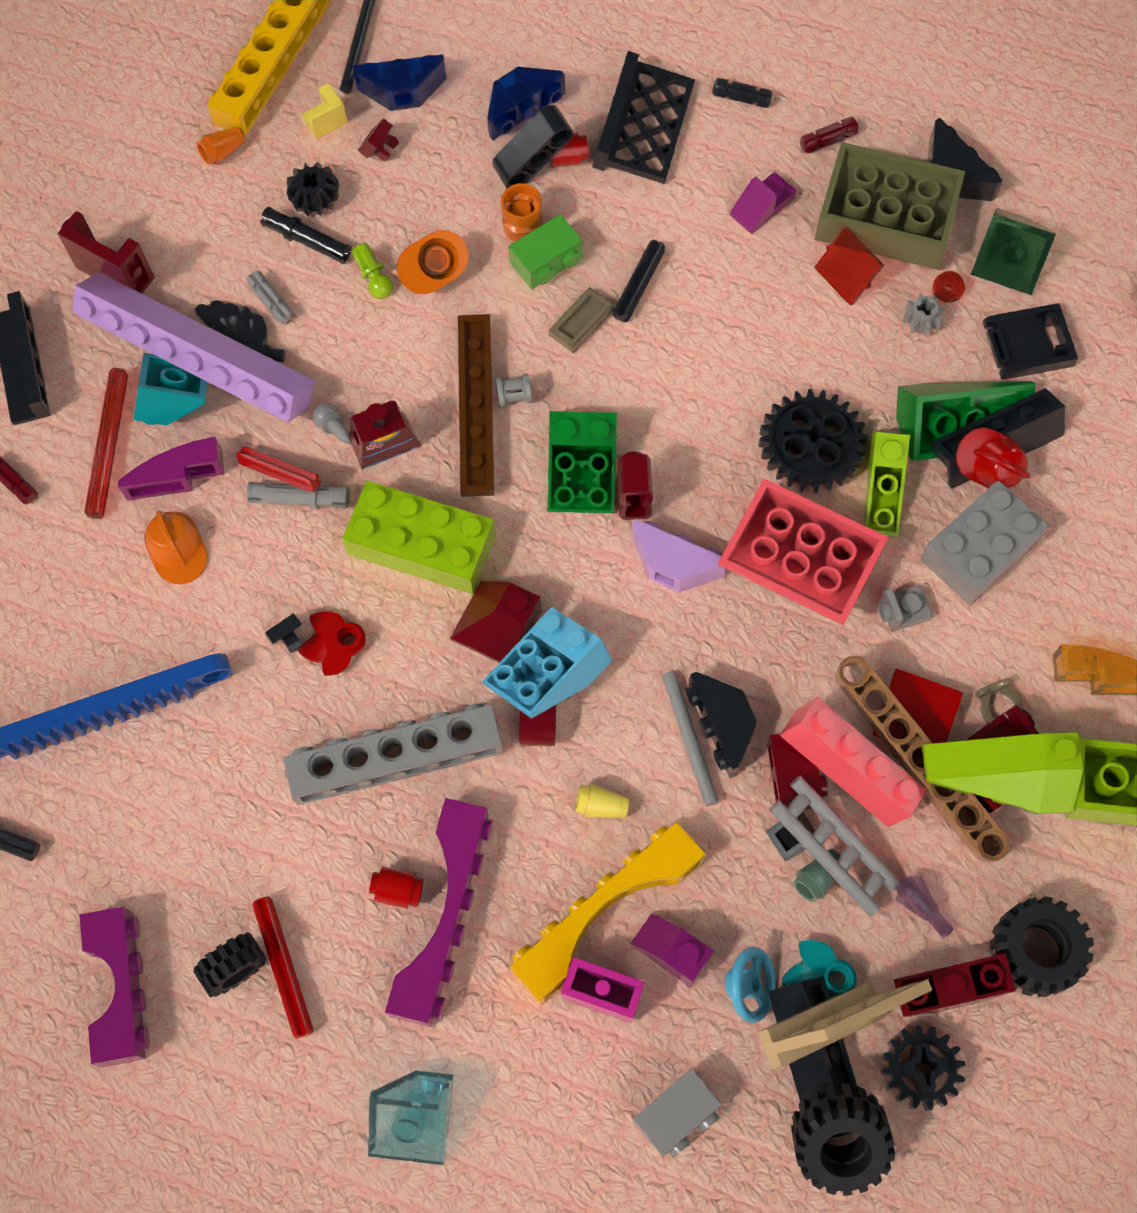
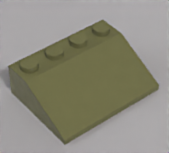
M841 142L820 214L815 240L939 270L947 246L965 171Z

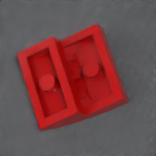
M896 668L888 687L889 690L933 744L946 743L963 692ZM893 721L889 724V733L892 737L896 739H904L906 737L907 730L904 724L898 721ZM873 730L872 735L879 737L877 733ZM920 749L914 750L923 754V751Z

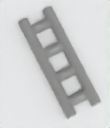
M801 776L797 777L790 784L798 793L795 799L787 808L779 800L772 805L769 811L869 916H873L880 909V906L872 897L882 884L891 891L898 886L900 880ZM808 805L823 820L812 834L797 819ZM833 831L848 846L837 860L822 845ZM857 858L872 871V874L862 887L847 872Z

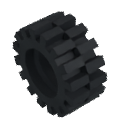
M246 932L244 935H237L235 939L233 937L228 939L225 944H220L215 947L216 950L205 955L206 958L201 959L197 963L198 965L194 967L193 972L208 996L212 998L213 996H219L221 993L225 994L232 987L234 989L242 981L248 980L250 975L259 971L258 968L263 967L267 958L252 934Z

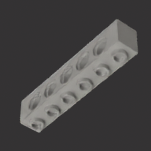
M482 703L472 704L465 707L463 712L451 715L449 712H440L432 715L430 720L416 723V721L401 722L395 726L396 729L384 732L380 729L369 730L362 733L360 738L347 740L346 738L333 739L327 742V746L316 749L312 747L295 749L292 751V755L283 757L291 797L299 806L504 754L492 704L484 706ZM461 728L469 729L472 732L471 736L464 741H458L453 738L455 732ZM424 738H436L437 743L433 748L425 750L419 747L420 742ZM397 745L403 748L402 753L396 758H387L385 756L387 749L391 746ZM365 754L368 756V760L363 766H351V761L356 755ZM321 764H333V769L328 775H316V771Z

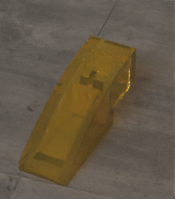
M1061 644L1052 655L1055 682H1090L1091 695H1137L1136 659L1105 649Z

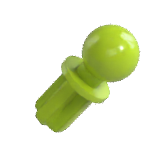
M367 243L357 245L352 249V255L362 271L361 278L370 279L368 282L369 293L377 299L389 297L393 291V282L387 275L380 273L384 265L378 263Z

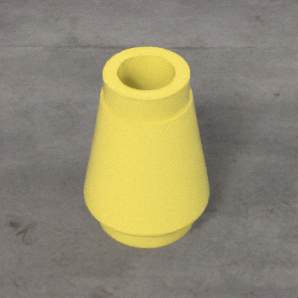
M589 783L588 786L580 784L576 798L575 813L583 814V818L625 819L629 798L593 783Z

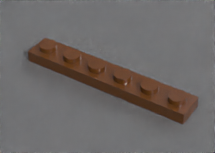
M490 314L458 315L461 497L495 496Z

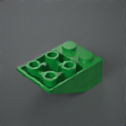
M550 411L547 512L614 514L617 412Z

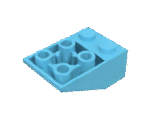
M551 607L488 674L482 683L524 714L533 718L590 686L611 663L612 659L600 637Z

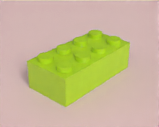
M366 480L342 541L347 555L474 594L496 537L494 519Z
M1079 738L1083 772L1074 812L1066 813L1065 818L1137 826V744Z

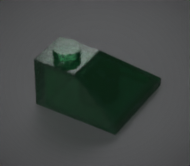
M996 207L970 275L1032 295L1056 233L1027 217Z

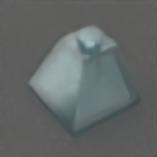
M415 1070L371 1091L369 1096L368 1156L444 1165L452 1108L453 1075Z

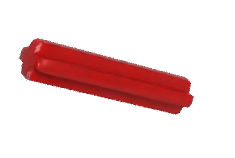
M243 446L236 454L240 465L310 493L315 492L316 488L321 484L318 474L250 447Z

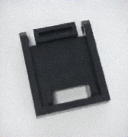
M1060 303L991 315L984 318L982 322L984 329H988L986 335L996 366L1000 369L999 375L1001 380L1074 367L1079 359ZM1054 326L1060 343L1056 345L1053 353L1044 329L1045 327Z

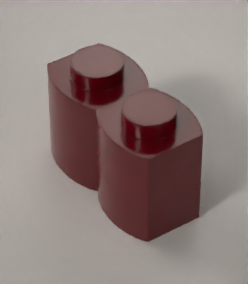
M638 451L628 452L617 461L619 516L623 520L648 519L652 515L653 501L651 459L647 454Z

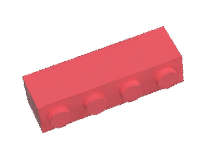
M819 697L798 708L780 734L784 740L887 827L911 817L927 791L926 788Z

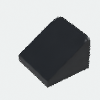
M802 812L797 819L812 834L815 829ZM780 821L766 831L785 862L806 850Z

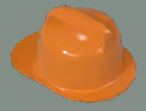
M438 230L426 235L408 246L401 253L397 261V274L400 282L407 290L415 294L426 295L437 291L458 278L465 271L469 257L466 243L458 234L450 230Z
M161 510L157 511L156 517L148 524L144 536L145 546L153 565L161 578L169 583L179 585L190 583L202 574L206 568L208 558L206 547L193 520L183 513H163Z

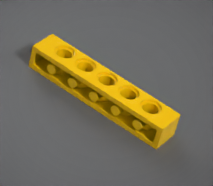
M275 0L270 3L265 17L260 24L255 26L252 37L247 45L240 49L234 65L226 71L223 82L217 91L211 94L208 100L207 107L214 125L224 129L236 126L240 129L243 136L246 137L331 3L330 0Z

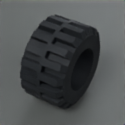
M1036 897L1029 898L1006 912L999 919L1000 922L993 928L992 933L995 936L990 940L989 949H994L995 954L992 956L1006 954L1015 988H1022V994L1024 995L1038 994V997H1047L1051 994H1058L1078 983L1079 979L1084 977L1089 970L1086 965L1093 961L1094 954L1088 951L1089 948L1094 946L1093 937H1086L1085 932L1090 930L1087 922L1080 924L1077 918L1081 914L1076 909L1071 912L1067 911L1066 907L1068 904L1061 900L1054 904L1051 897H1043L1040 900H1037ZM1036 927L1043 929L1055 939L1059 949V957L1054 967L1046 968L1039 966L1027 956L1023 946V935L1027 928Z
M841 1083L840 1088H834L833 1084L825 1085V1091L819 1092L817 1089L810 1092L811 1099L806 1100L803 1098L798 1104L800 1111H794L792 1117L793 1125H791L798 1167H801L802 1175L806 1180L811 1179L812 1185L820 1190L825 1186L827 1193L833 1195L837 1191H843L844 1196L852 1195L853 1190L859 1189L860 1193L868 1191V1185L871 1183L877 1186L882 1181L881 1174L888 1175L891 1170L890 1161H894L895 1158L893 1147L895 1144L883 1105H879L878 1099L873 1094L867 1096L864 1088L857 1086L855 1090H851L850 1084ZM842 1132L860 1135L852 1143L843 1146L825 1143L833 1135Z

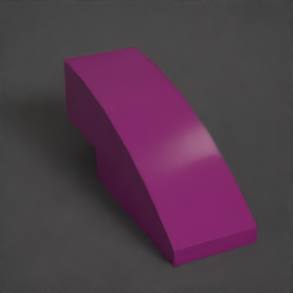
M216 437L196 440L171 448L131 470L118 481V488L127 501L193 491L192 479L224 474L222 449Z

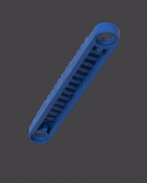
M221 653L208 655L0 727V758L10 755L15 760L19 759V754L22 750L31 755L34 746L45 750L48 741L57 746L60 743V738L63 736L69 741L73 740L74 732H79L82 736H85L88 727H92L97 732L100 730L101 723L105 722L111 727L113 726L114 718L118 717L122 722H125L129 713H132L136 718L140 717L141 709L145 708L151 713L153 712L154 704L158 703L162 708H165L169 699H172L176 704L180 703V698L183 694L191 699L195 690L230 677L232 669L228 657Z

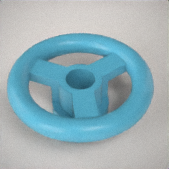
M748 947L738 955L733 968L728 971L725 978V990L732 999L737 1014L744 1021L757 1023L768 1015L772 1007L768 993L776 989L774 966L770 957L763 949ZM751 959L750 969H744L748 961ZM761 966L765 976V991L762 988L760 977ZM755 998L759 1005L758 1009L750 1011L743 999Z

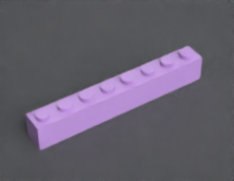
M100 272L75 285L73 314L287 423L310 408L315 380Z

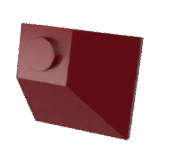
M481 581L454 629L450 640L500 663L535 625L542 612L541 596L510 582Z

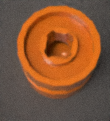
M515 184L504 191L500 203L503 216V230L510 240L516 242L543 225L542 198L538 190L528 184Z

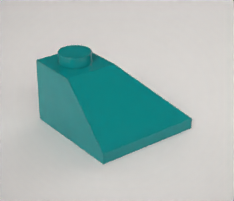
M143 353L133 420L142 421L148 425L159 424L167 426L205 404L207 381L154 354Z

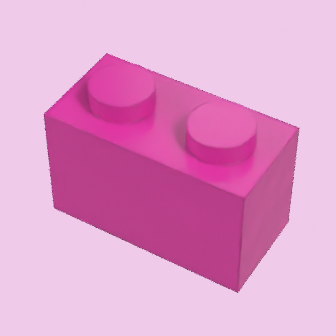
M573 957L561 991V998L632 1024L645 982Z

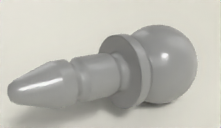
M329 403L319 404L313 411L314 423L319 428H322L325 433L334 434L339 441L350 444L352 441L350 433L343 426V418L338 414L337 409Z

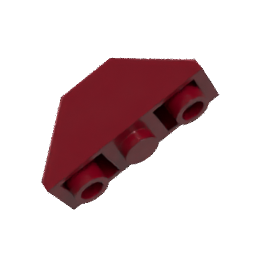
M1005 953L893 979L895 988L927 979L932 988V991L901 1005L903 1017L943 1012L1016 992Z

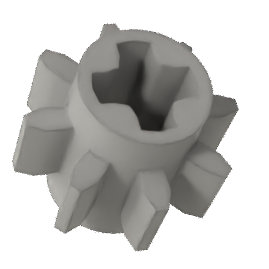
M919 294L915 302L912 300L907 301L906 312L902 321L903 323H909L910 333L916 332L928 336L931 328L940 329L942 324L941 318L945 308L939 307L936 301L937 297L932 298Z

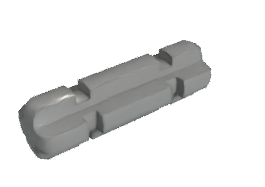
M254 271L253 274L247 277L249 286L258 294L257 296L269 311L274 314V317L280 324H286L292 320L294 313L291 308L283 301V298L271 283L266 280L267 278L261 271Z

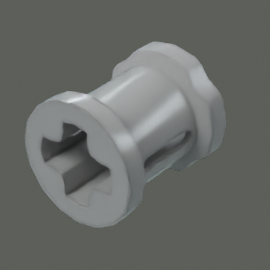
M528 373L523 374L521 378L502 380L501 377L496 378L500 407L505 406L508 402L522 400L532 403Z

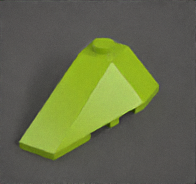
M1078 732L1041 733L924 744L922 746L925 776L928 783L966 794L973 793L990 798L993 802L999 804L1007 803L1023 808L1024 811L1033 814L1074 812L1083 772Z

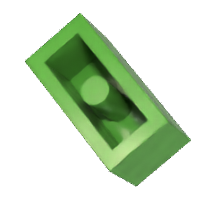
M561 214L508 246L510 264L531 290L540 284H547L557 273L565 268L574 267L583 258V240Z

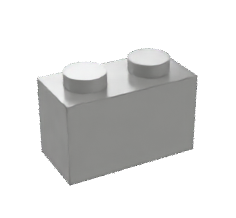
M691 1068L633 1119V1123L662 1158L668 1152L674 1158L691 1143L686 1136L696 1127L704 1132L720 1118L715 1111L722 1104Z

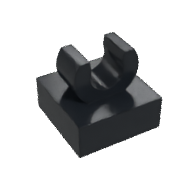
M294 613L264 633L272 645L282 640L290 653L303 645L294 633V630L302 625Z

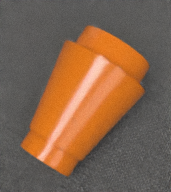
M235 126L202 135L201 140L196 142V146L206 164H218L239 148L240 145L244 144L245 139L240 129Z

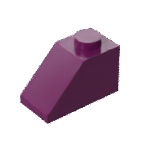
M652 913L630 943L690 988L714 952V950L683 928Z

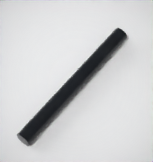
M363 0L339 88L345 94H349L352 91L376 0Z

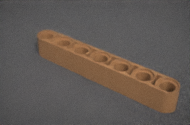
M859 656L845 658L838 666L835 674L836 682L908 774L927 789L925 792L927 798L970 852L979 861L985 863L1003 859L1008 854L1010 848L1009 840L1003 830L973 793L966 794L952 790L949 797H942L936 792L935 784L926 782L925 768H919L914 765L912 753L914 750H922L924 744L933 743L865 659ZM847 666L859 668L862 673L861 681H848L843 673L844 668ZM871 693L879 694L884 700V708L880 711L870 709L866 703L867 695ZM898 721L905 725L907 734L904 739H896L889 733V724L891 722ZM961 807H968L973 810L975 821L972 826H965L959 821L958 812ZM987 835L995 838L998 843V851L993 856L987 855L981 846L983 838Z

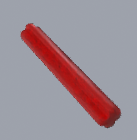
M269 896L259 898L252 903L291 1032L296 1039L304 1038L313 1033V1027L273 900Z

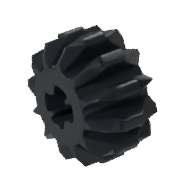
M317 161L313 167H309L305 162L302 170L293 168V176L287 177V197L297 212L304 210V213L309 217L313 211H316L321 216L322 209L332 210L333 202L339 201V182L329 166L322 168Z

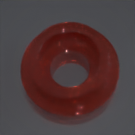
M946 271L935 278L932 291L940 301L952 303L958 301L963 296L965 284L958 273ZM944 287H950L952 291L946 290Z

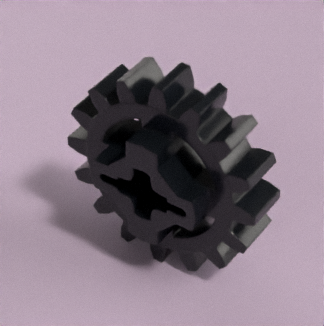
M916 1025L913 1027L912 1036L905 1029L898 1032L901 1042L890 1039L887 1044L893 1052H885L881 1055L883 1060L889 1062V1067L880 1070L882 1075H890L892 1080L885 1086L886 1089L896 1088L899 1091L895 1099L897 1102L909 1098V1107L912 1110L917 1109L920 1102H922L925 1111H931L934 1106L933 1100L940 1107L948 1105L945 1094L953 1098L957 1097L959 1092L953 1086L954 1083L965 1082V1078L957 1074V1069L966 1066L965 1061L956 1060L954 1057L961 1050L960 1047L949 1048L947 1043L950 1035L945 1034L941 1038H937L936 1027L933 1026L927 1030L926 1034H923L921 1026ZM911 1044L910 1057L907 1061L899 1062L902 1051ZM930 1045L939 1050L944 1058H939L930 1050ZM921 1059L924 1065H930L931 1071L926 1073L925 1076L922 1071H916L915 1064L921 1062ZM947 1073L944 1084L935 1092L936 1079L939 1075ZM902 1078H907L915 1085L916 1092L911 1090L903 1082Z

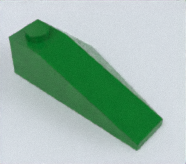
M956 382L898 386L896 420L901 434L910 435L909 458L912 461L937 458L931 450L932 441L1034 394L1035 382Z

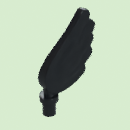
M214 300L209 306L200 304L195 308L196 315L209 328L277 362H285L286 351L266 345L268 339L266 323L261 315H252L248 307H238L233 303L224 304L221 301Z

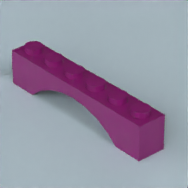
M449 798L444 800L436 828V835L442 846L447 866L448 890L444 911L437 930L425 949L410 965L395 975L385 1010L389 1017L431 1028L434 1019H441L445 1005V998L440 997L444 982H451L455 968V961L450 960L454 946L460 947L465 930V925L460 924L464 910L470 911L475 890L470 889L473 875L479 876L483 865L484 855L479 854L483 840L489 841L493 827V820L489 819L486 807Z

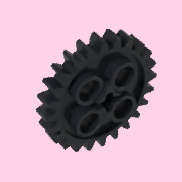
M808 389L807 396L802 398L798 391H795L793 401L783 396L781 406L775 403L772 405V414H765L763 422L765 425L760 427L759 435L763 437H760L758 447L764 448L761 453V459H770L767 470L778 469L776 480L786 476L789 478L787 487L790 488L795 482H799L801 492L805 490L808 484L812 485L814 493H817L820 484H824L825 488L831 491L833 481L842 486L846 479L845 475L850 478L854 477L855 468L861 467L862 457L865 456L867 447L864 444H866L868 434L861 433L865 426L864 422H855L859 412H847L850 402L847 401L839 405L837 404V394L828 400L826 399L825 390L821 391L819 397H814L812 390ZM802 420L807 425L799 426L796 425L793 421ZM825 427H835L839 432L832 433ZM796 449L801 454L791 455L786 450ZM822 455L829 456V457H831V458L833 459V461H832V462L822 461V460L819 458V456H822Z

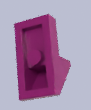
M775 171L763 181L755 176L751 179L730 211V216L748 232L753 234L796 197L797 190Z

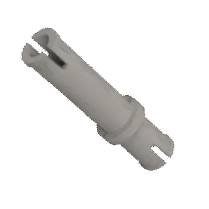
M249 482L247 486L248 503L309 506L310 509H319V507L347 509L350 502L349 487L319 486L315 492L310 493L290 484Z

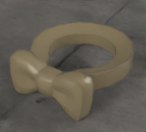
M1009 678L990 684L975 692L976 698L981 699L980 711L987 724L995 719L989 710L991 694L994 692H1000L1002 695L1010 698L1014 705L1024 709L1021 698L1015 691L1009 688L1011 685Z

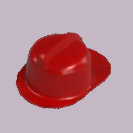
M984 427L974 429L966 434L958 445L956 463L960 472L968 479L982 486L990 488L999 480L1005 487L1010 488L1016 486L1022 479H1029L1031 476L1027 472L1028 459L1026 453L1021 449L1020 445L1013 439L995 430Z

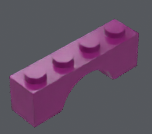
M125 907L79 914L82 951L93 957L103 959L111 968L115 980L114 996L109 1008L98 1020L88 1025L91 1064L98 1067H107L145 1060V1049L150 1047V1036L148 1028L143 1026L142 1011H146L147 1002L144 990L139 987L138 974L143 973V960L141 953L136 952L135 938L140 936L139 920L136 915L133 916V913Z

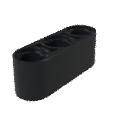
M556 105L542 108L502 148L492 161V165L506 189L515 184H527L572 139L573 130Z

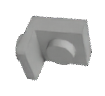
M920 585L893 593L892 588L884 590L878 603L879 615L884 623L888 622L891 632L930 621L932 618V613Z

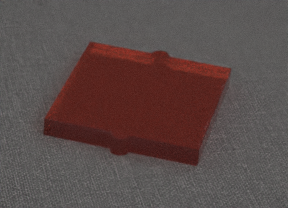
M844 227L834 242L826 246L827 251L814 268L851 306L854 305L866 289L871 288V282L885 265L848 227Z

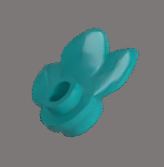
M815 940L799 942V952L803 963H798L790 968L781 979L782 983L788 986L824 976L830 998L854 988L857 982L854 968L848 962L837 959L829 945ZM834 971H839L844 976V982L840 986H836L831 982V974Z

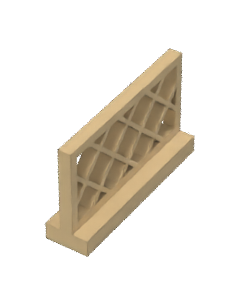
M927 979L876 994L870 981L758 1031V1035L772 1070L781 1068L885 1018L884 1013L932 991V988Z

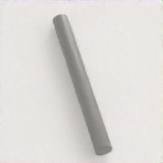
M675 671L667 672L662 675L705 806L717 804L719 800Z

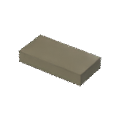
M589 287L549 329V336L574 354L613 312L614 304Z

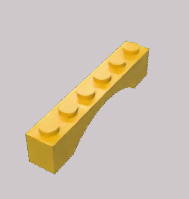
M677 822L670 828L666 825L660 827L650 837L652 843L646 849L641 851L637 848L631 852L622 862L625 865L623 869L616 875L612 872L606 874L595 885L598 890L588 899L585 896H581L568 908L570 915L562 922L552 921L540 932L542 939L532 948L529 944H526L513 955L512 960L514 963L510 966L511 972L539 1005H542L564 985L579 942L589 926L604 910L621 898L639 890L657 886L678 885L704 862L706 854Z

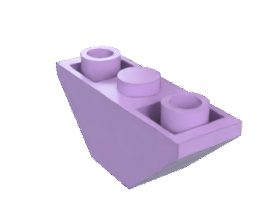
M634 520L632 524V539L649 580L674 591L682 592L724 578L727 569L718 565L722 556L720 551L708 547L704 549L697 546L684 535L675 534L674 536L667 533L654 522Z

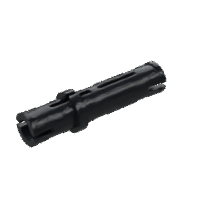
M270 206L265 208L261 215L262 220H260V224L262 226L277 231L283 235L284 239L290 242L295 240L341 264H345L351 255L350 252H347V250H352L351 245L340 242L325 233L307 226L296 216H286Z

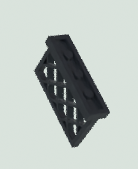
M628 51L592 168L604 171L606 165L665 184L695 79L638 61L639 54ZM640 73L653 77L656 84L645 88L639 79ZM675 84L685 87L686 90L684 94L673 97L668 86ZM661 90L667 101L656 105L649 94ZM643 97L649 108L637 112L631 102ZM672 107L677 118L666 122L660 111ZM653 114L660 125L648 130L642 119ZM635 122L642 133L630 138L624 126ZM664 131L670 143L659 147L653 136ZM646 139L652 151L641 155L634 144ZM628 147L634 158L628 161L616 158V151ZM657 156L663 166L662 172L650 169L645 161Z

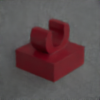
M382 118L372 128L358 148V151L366 158L375 151L376 156L380 160L386 161L391 154L384 149V144H387L392 149L399 144L396 137L387 135L393 125Z

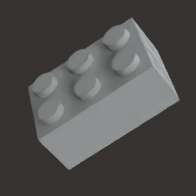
M997 480L927 544L920 560L971 606L1041 540L1049 525Z

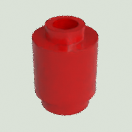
M577 132L573 133L572 139L549 161L550 166L581 164L583 160H588L589 148L586 135H579Z
M382 866L380 873L373 872L369 893L375 894L374 902L405 909H409V906L418 907L424 878L416 877V873Z

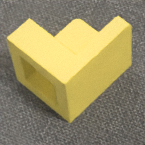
M329 83L318 88L322 103L302 114L303 121L316 139L348 123L344 104Z

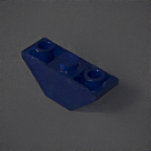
M443 54L353 66L357 90L389 111L421 107L447 79Z
M518 66L494 81L487 116L491 140L493 141L501 135L508 134L524 120L533 118L542 108L559 101L565 94V74L560 70Z

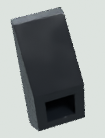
M941 118L935 120L929 139L928 162L965 171L959 198L993 201L996 199L1003 181L994 168L989 167L979 157L977 151L973 147L968 146L958 136L953 127L948 126Z
M694 672L690 674L689 687L685 688L687 697L692 707L698 706L703 717L699 719L703 734L707 739L711 737L716 747L713 755L720 770L725 769L730 779L737 775L754 734L757 720L743 690L699 672Z

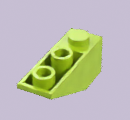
M872 431L868 459L864 526L883 535L898 536L910 435Z

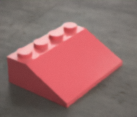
M764 478L722 554L718 565L844 626L867 584L889 537Z

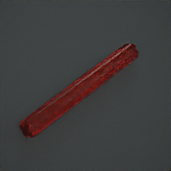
M111 368L108 374L84 513L91 519H102L105 513L128 374L123 368Z

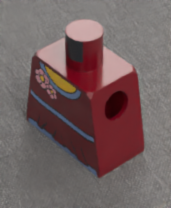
M395 400L383 404H371L367 410L351 417V445L362 470L420 447L408 418Z

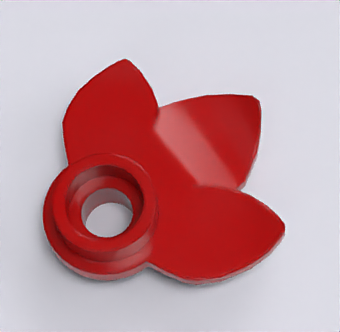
M317 612L309 616L310 622L317 634L309 638L299 648L298 652L310 662L322 663L324 676L340 674L348 668L352 656L359 654L364 649L367 641L366 634L358 624L345 623L338 613ZM353 636L356 638L353 644H344V640L347 637Z

